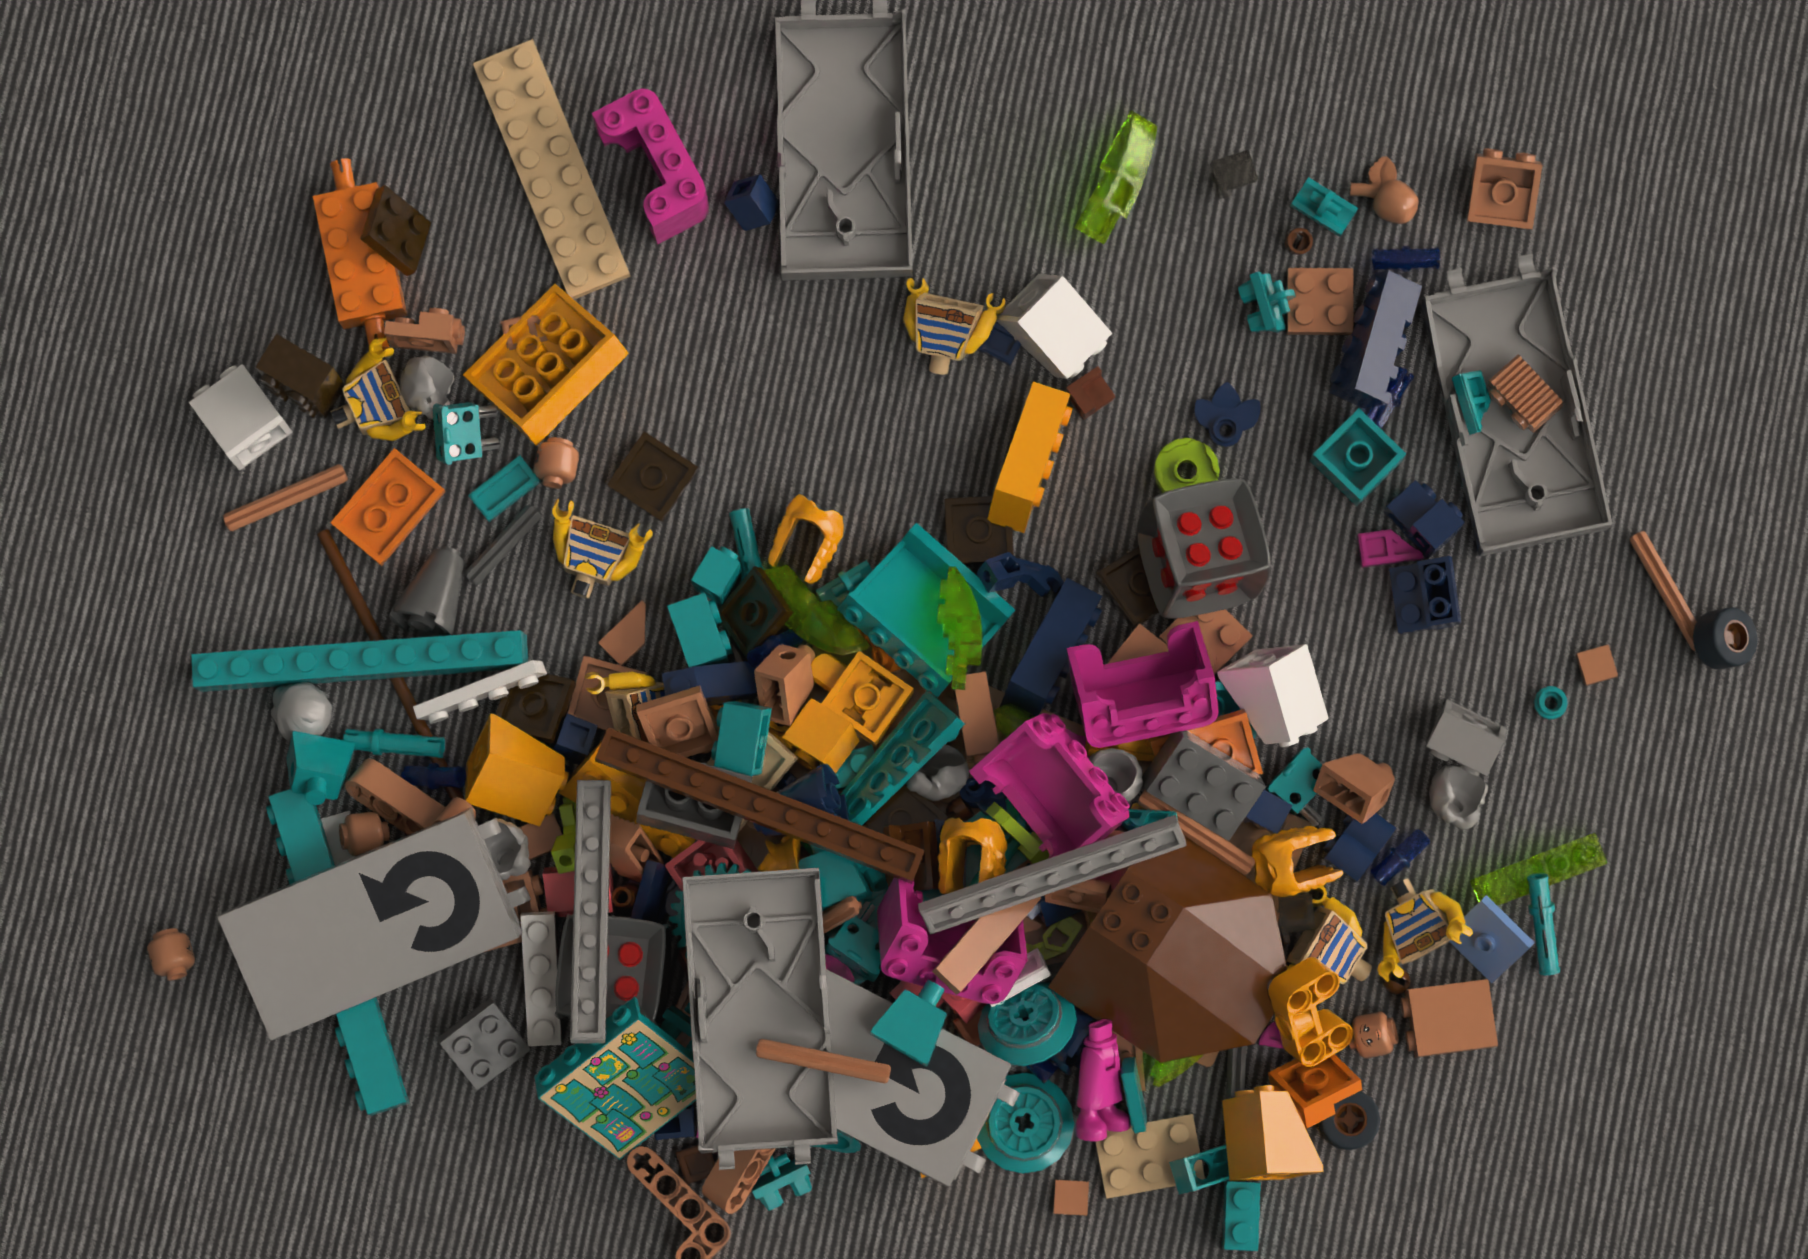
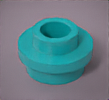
M1544 687L1534 698L1536 712L1545 719H1557L1567 709V697L1557 687ZM1550 697L1556 701L1554 709H1548L1545 706L1546 698Z

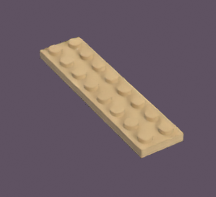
M533 39L473 63L567 294L573 299H577L631 277Z

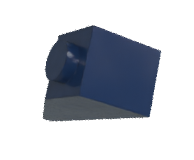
M763 660L695 666L663 673L662 679L665 696L699 685L708 706L758 696L754 670Z

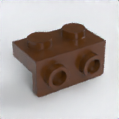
M927 821L901 826H884V835L925 850L914 877V891L922 892L939 889L940 876L938 871L935 822ZM885 874L886 882L889 888L894 877Z

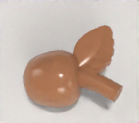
M1381 157L1370 168L1368 173L1369 184L1351 183L1350 196L1373 198L1375 213L1385 221L1395 224L1407 223L1414 217L1418 209L1419 200L1417 195L1407 184L1397 180L1396 167L1388 157Z

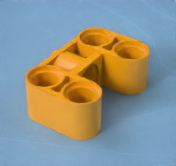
M1309 957L1276 976L1268 989L1282 1046L1285 1051L1306 1067H1313L1349 1045L1353 1037L1352 1027L1329 1009L1317 1011L1316 1005L1335 994L1340 984V978L1337 973L1315 957Z

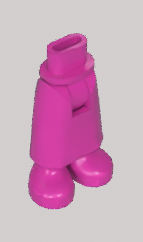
M1102 1019L1089 1024V1036L1084 1039L1083 1043L1086 1047L1082 1049L1077 1097V1106L1080 1108V1113L1075 1123L1076 1137L1084 1141H1101L1107 1138V1130L1122 1132L1131 1128L1129 1114L1114 1106L1115 1103L1123 1100L1119 1050L1116 1042L1117 1035L1112 1033V1021L1108 1019Z

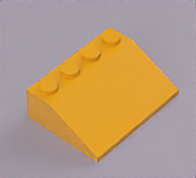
M556 284L521 316L522 318L516 324H513L506 334L504 333L463 374L468 382L492 405H495L497 410L536 446L629 354L615 334ZM532 315L538 316L541 320L539 325L535 323L538 337L531 335L527 320ZM545 336L548 340L541 342L539 337ZM510 337L513 344L517 343L516 349H507L506 342Z

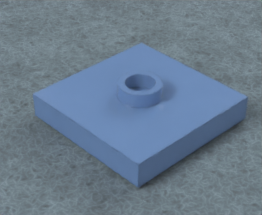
M1487 895L1464 916L1465 925L1473 930V934L1470 937L1465 934L1460 935V945L1452 940L1449 941L1491 983L1535 943Z

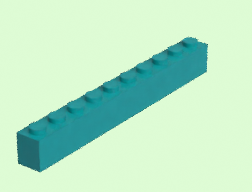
M521 630L191 654L192 679L195 689L207 692L287 686L299 682L318 684L508 670L528 662L527 635Z
M290 789L268 796L271 805L266 806L267 814L271 824H277L281 835L276 838L277 846L282 857L287 855L291 867L286 869L289 884L334 866L335 862L317 805L308 803L305 799V794L294 793ZM377 997L336 1013L340 1026L335 1028V1032L340 1046L347 1047L350 1058L345 1060V1064L350 1078H356L360 1089L355 1092L360 1110L366 1109L367 1115L372 1116L409 1104L410 1102Z

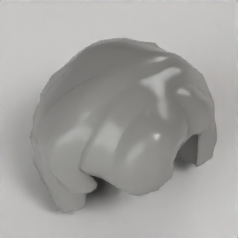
M433 357L411 358L401 374L400 393L408 407L416 411H422V415L433 420V405L435 403L443 406L450 405L445 394L450 393V387L454 382V374L441 361Z
M299 682L287 686L281 685L273 693L274 707L271 709V716L276 722L281 735L287 741L291 740L293 731L318 736L325 732L332 718V704L327 699L325 692L309 682Z
M944 745L906 782L907 788L932 801L949 798L966 785L969 777L967 760L958 749Z
M1114 748L1099 750L1090 756L1091 763L1103 770L1108 777V784L1116 793L1124 796L1130 805L1131 800L1139 794L1143 785L1142 768L1137 758L1124 750Z
M1445 765L1435 773L1430 786L1429 796L1433 812L1448 824L1452 823L1462 830L1470 829L1479 820V806L1485 803L1488 785L1480 776L1464 771L1460 767L1461 765Z
M497 819L502 832L485 839V842L501 880H508L510 876H519L528 871L531 865L528 849L529 841L522 829L514 823Z

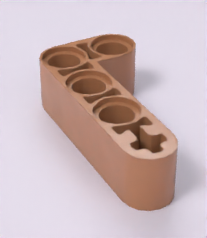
M365 759L345 783V788L350 796L407 835L455 816L471 807L476 819L475 809L466 800L456 797L444 807L374 759Z
M641 1146L636 1147L629 1153L627 1165L631 1173L692 1232L676 1251L675 1258L682 1259L684 1251L687 1248L694 1247L700 1252L701 1259H712L730 1239L731 1230L728 1223L655 1151ZM638 1154L642 1156L649 1154L651 1158L648 1160V1163L655 1170L658 1169L659 1165L664 1168V1170L655 1174L651 1183L646 1178L652 1174L647 1169L640 1168L637 1170L635 1167L638 1164V1161L635 1159ZM664 1176H671L676 1181V1189L670 1195H663L658 1190V1182ZM690 1199L696 1200L700 1205V1213L693 1219L686 1218L682 1213V1205ZM712 1223L722 1225L725 1232L723 1239L716 1243L709 1241L706 1237V1229Z
M776 1148L734 1151L735 1169L719 1170L718 1158L704 1182L702 1194L728 1214L735 1213L746 1201Z

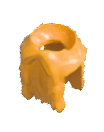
M798 494L786 507V513L782 518V522L778 524L773 540L774 545L769 552L768 563L776 568L799 520L808 521L816 525L825 536L804 579L805 582L813 584L822 577V571L827 568V563L831 561L843 537V516L834 510L823 511L812 500H808L804 495Z
M952 817L945 821L940 833V852L937 856L939 861L938 871L940 873L938 883L940 893L945 895L963 888L965 852L967 847L971 845L982 846L978 883L1005 873L1007 861L1005 852L1008 844L999 823L985 818H980L974 822H963L960 818L954 819Z
M1304 826L1303 828L1295 827L1289 830H1281L1277 834L1264 835L1258 838L1252 845L1251 855L1255 859L1256 884L1272 895L1288 897L1295 896L1301 892H1308L1311 889L1315 890L1326 883L1339 879L1343 875V870H1333V867H1326L1325 865H1316L1293 873V862L1291 859L1292 851L1336 837L1335 832L1330 828L1317 829L1314 826Z

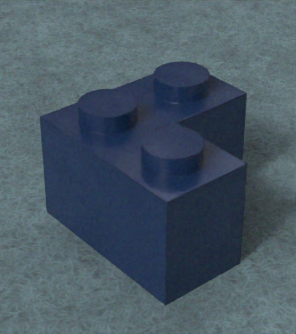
M1415 480L1390 502L1383 512L1419 551L1429 559L1458 533L1464 524L1461 519L1463 514L1452 502L1446 503L1443 499L1436 502L1437 496L1433 490L1425 483L1420 485Z

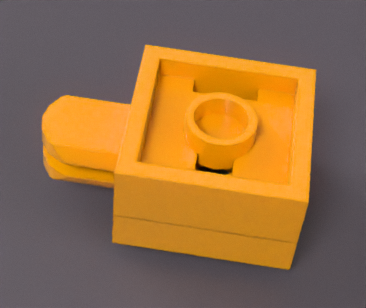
M861 651L857 652L848 666L833 655L826 653L818 655L811 663L813 681L829 692L821 704L852 722L856 734L875 747L914 694L913 687Z

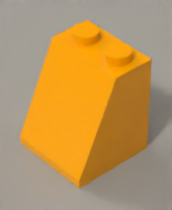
M490 713L466 762L465 800L471 805L540 827L545 815L550 816L556 803L555 796L558 790L563 791L567 784L569 773L565 771V757L501 717Z
M1273 1085L1253 1087L1254 1090L1236 1091L1234 1098L1222 1100L1229 1181L1287 1180L1324 1172L1323 1164L1288 1091H1274Z

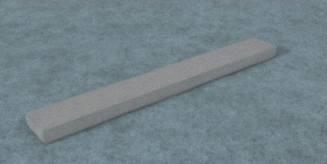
M577 780L571 1043L606 1042L611 780Z
M1173 815L919 903V912L931 935L1187 846L1177 817Z

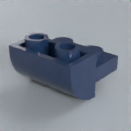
M1451 556L1417 561V564L1389 568L1399 634L1430 629L1440 630L1461 624Z

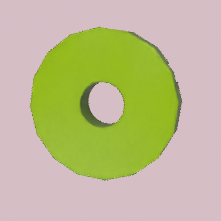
M1182 438L1174 440L1163 447L1156 458L1153 472L1156 485L1164 493L1185 486L1218 480L1220 469L1218 459L1209 446L1195 439ZM1185 462L1191 463L1196 469V475L1191 479L1181 478L1177 472L1180 464Z

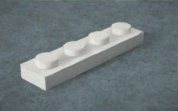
M531 660L413 706L417 719L429 720L430 724L437 723L449 718L448 712L459 709L460 712H465L478 707L477 701L489 697V700H496L509 694L507 689L518 685L520 689L539 683L537 678L546 675L547 672L542 661Z
M555 911L521 913L528 1046L562 1045L561 1020L555 1016V990L558 969Z

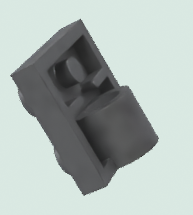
M491 998L437 1038L440 1045L476 1090H479L531 1050Z

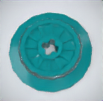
M1050 982L1036 983L994 1007H991L990 1004L985 1005L978 1022L980 1043L987 1052L1012 1065L1027 1066L1044 1062L1060 1052L1072 1038L1077 1022L1074 1004L1048 988ZM1024 1017L1029 1018L1027 1021L1022 1020Z
M1029 1073L1008 1075L1005 1078L1006 1082L1004 1085L1016 1090L1020 1095L1013 1107L996 1099L977 1139L987 1158L1004 1170L1022 1174L1042 1171L1058 1161L1070 1145L1074 1129L1071 1104L1061 1088L1043 1076ZM1025 1113L1031 1116L1030 1122L1034 1126L1032 1129L1026 1128L1024 1132H1020L1018 1130L1019 1124L1015 1122V1118H1022Z

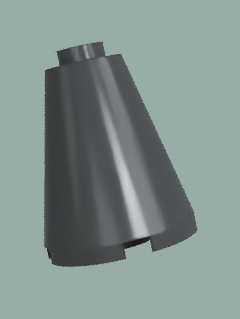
M442 546L441 549H434L393 605L389 615L392 622L407 631L409 626L417 629L418 633L416 636L418 637L448 636L454 633L464 560L456 549Z

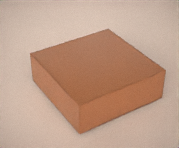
M1609 644L1576 654L1585 686L1618 677Z
M1055 1180L1053 1214L1087 1216L1089 1182Z

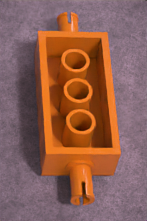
M345 158L341 159L343 172H341L338 160L330 163L336 190L315 195L313 200L338 321L343 329L364 325L368 346H370L374 339L386 337L384 335V321L407 316L398 269L360 239L376 189L380 187L377 182L355 186L351 159ZM387 339L382 343L383 351L390 348Z

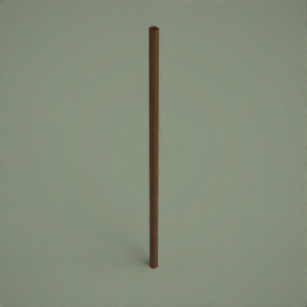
M329 529L319 532L317 536L370 641L384 640ZM404 677L389 678L416 733L421 736L432 737L433 735L426 721L417 719L413 706H416L417 703ZM429 756L450 800L456 797L465 800L444 756L443 758Z

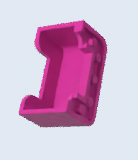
M649 89L635 90L592 113L597 133L604 146L610 143L618 144L624 148L626 153L641 146L662 186L647 194L643 205L645 214L651 224V227H649L650 232L657 245L702 222L707 217L709 202L704 182L654 92Z
M1198 621L1181 624L1171 629L1167 634L1168 651L1103 665L1101 652L1094 645L1085 644L1067 648L1071 683L1086 739L1090 745L1101 748L1204 727L1217 719L1219 710L1215 676Z
M1042 713L1020 725L969 772L978 784L988 780L996 785L992 789L995 794L1004 793L1042 840L1043 844L1039 846V849L1042 852L1048 850L1049 858L1105 839L1129 818L1128 809L1130 806L1125 797L1120 793H1116L1108 784V777L1103 770L1094 766L1087 758L1085 748L1078 741L1073 740L1065 731L1066 726L1064 722L1055 714Z
M894 877L877 910L882 972L891 978L924 986L928 979L944 988L945 993L956 995L932 971L972 926L975 920L930 935L918 907V904L923 902V893L918 890L914 891V879L912 884ZM1023 920L966 987L956 996L985 1004H996L1007 997L1028 961Z

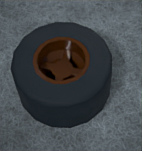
M1736 607L1708 611L1698 619L1693 632L1694 648L1698 657L1706 666L1713 669L1742 666L1749 662L1756 652L1758 639L1755 625L1744 611Z
M1359 1091L1335 1103V1115L1318 1123L1320 1133L1327 1143L1337 1149L1350 1151L1363 1148L1373 1141L1379 1131L1381 1118L1378 1107L1372 1098Z

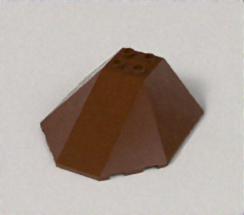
M1185 837L1187 846L1128 867L1089 928L1048 986V988L1097 1021L1102 1019L1111 1020L1112 1031L1160 1063L1255 1044L1275 1013L1268 993L1269 985L1276 976L1287 970L1272 894L1187 837Z

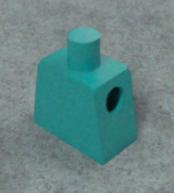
M293 731L286 756L290 790L294 793L305 794L306 801L312 805L322 804L325 798L337 799L349 770L355 742Z
M809 844L812 855L799 860L798 864L799 869L819 868L822 911L849 896L856 897L858 902L873 897L856 862Z
M928 979L918 996L905 989L874 1025L870 1035L927 1067L947 1016L946 1012L936 1007L945 989Z

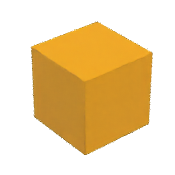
M812 698L782 737L787 748L798 757L797 762L802 766L812 770L818 765L828 764L835 774L859 742L852 722Z

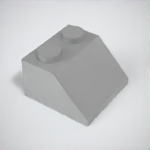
M1446 699L1426 747L1431 749L1430 753L1441 760L1448 761L1451 758L1461 763L1460 767L1472 775L1479 776L1482 773L1487 776L1505 741L1507 728Z

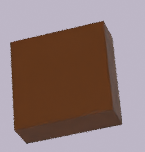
M699 1145L676 1152L687 1184L706 1179L715 1165L712 1153H700L698 1150Z

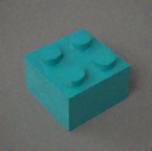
M1358 408L1313 453L1310 462L1357 507L1403 461L1406 453Z
M702 593L667 606L689 668L729 663L727 655L733 654L726 631H718L716 624L722 623L714 599L708 601L706 594Z

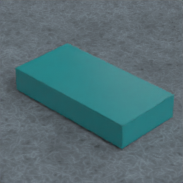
M519 455L468 496L487 521L490 522L541 483V481Z
M1135 1057L1123 1058L1121 1078L1132 1131L1134 1133L1146 1132L1147 1112Z

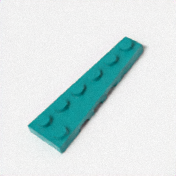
M926 690L841 793L846 798L849 821L862 826L947 742L953 741L958 736L959 730L965 725L958 716L930 691ZM801 841V846L812 855L809 844Z

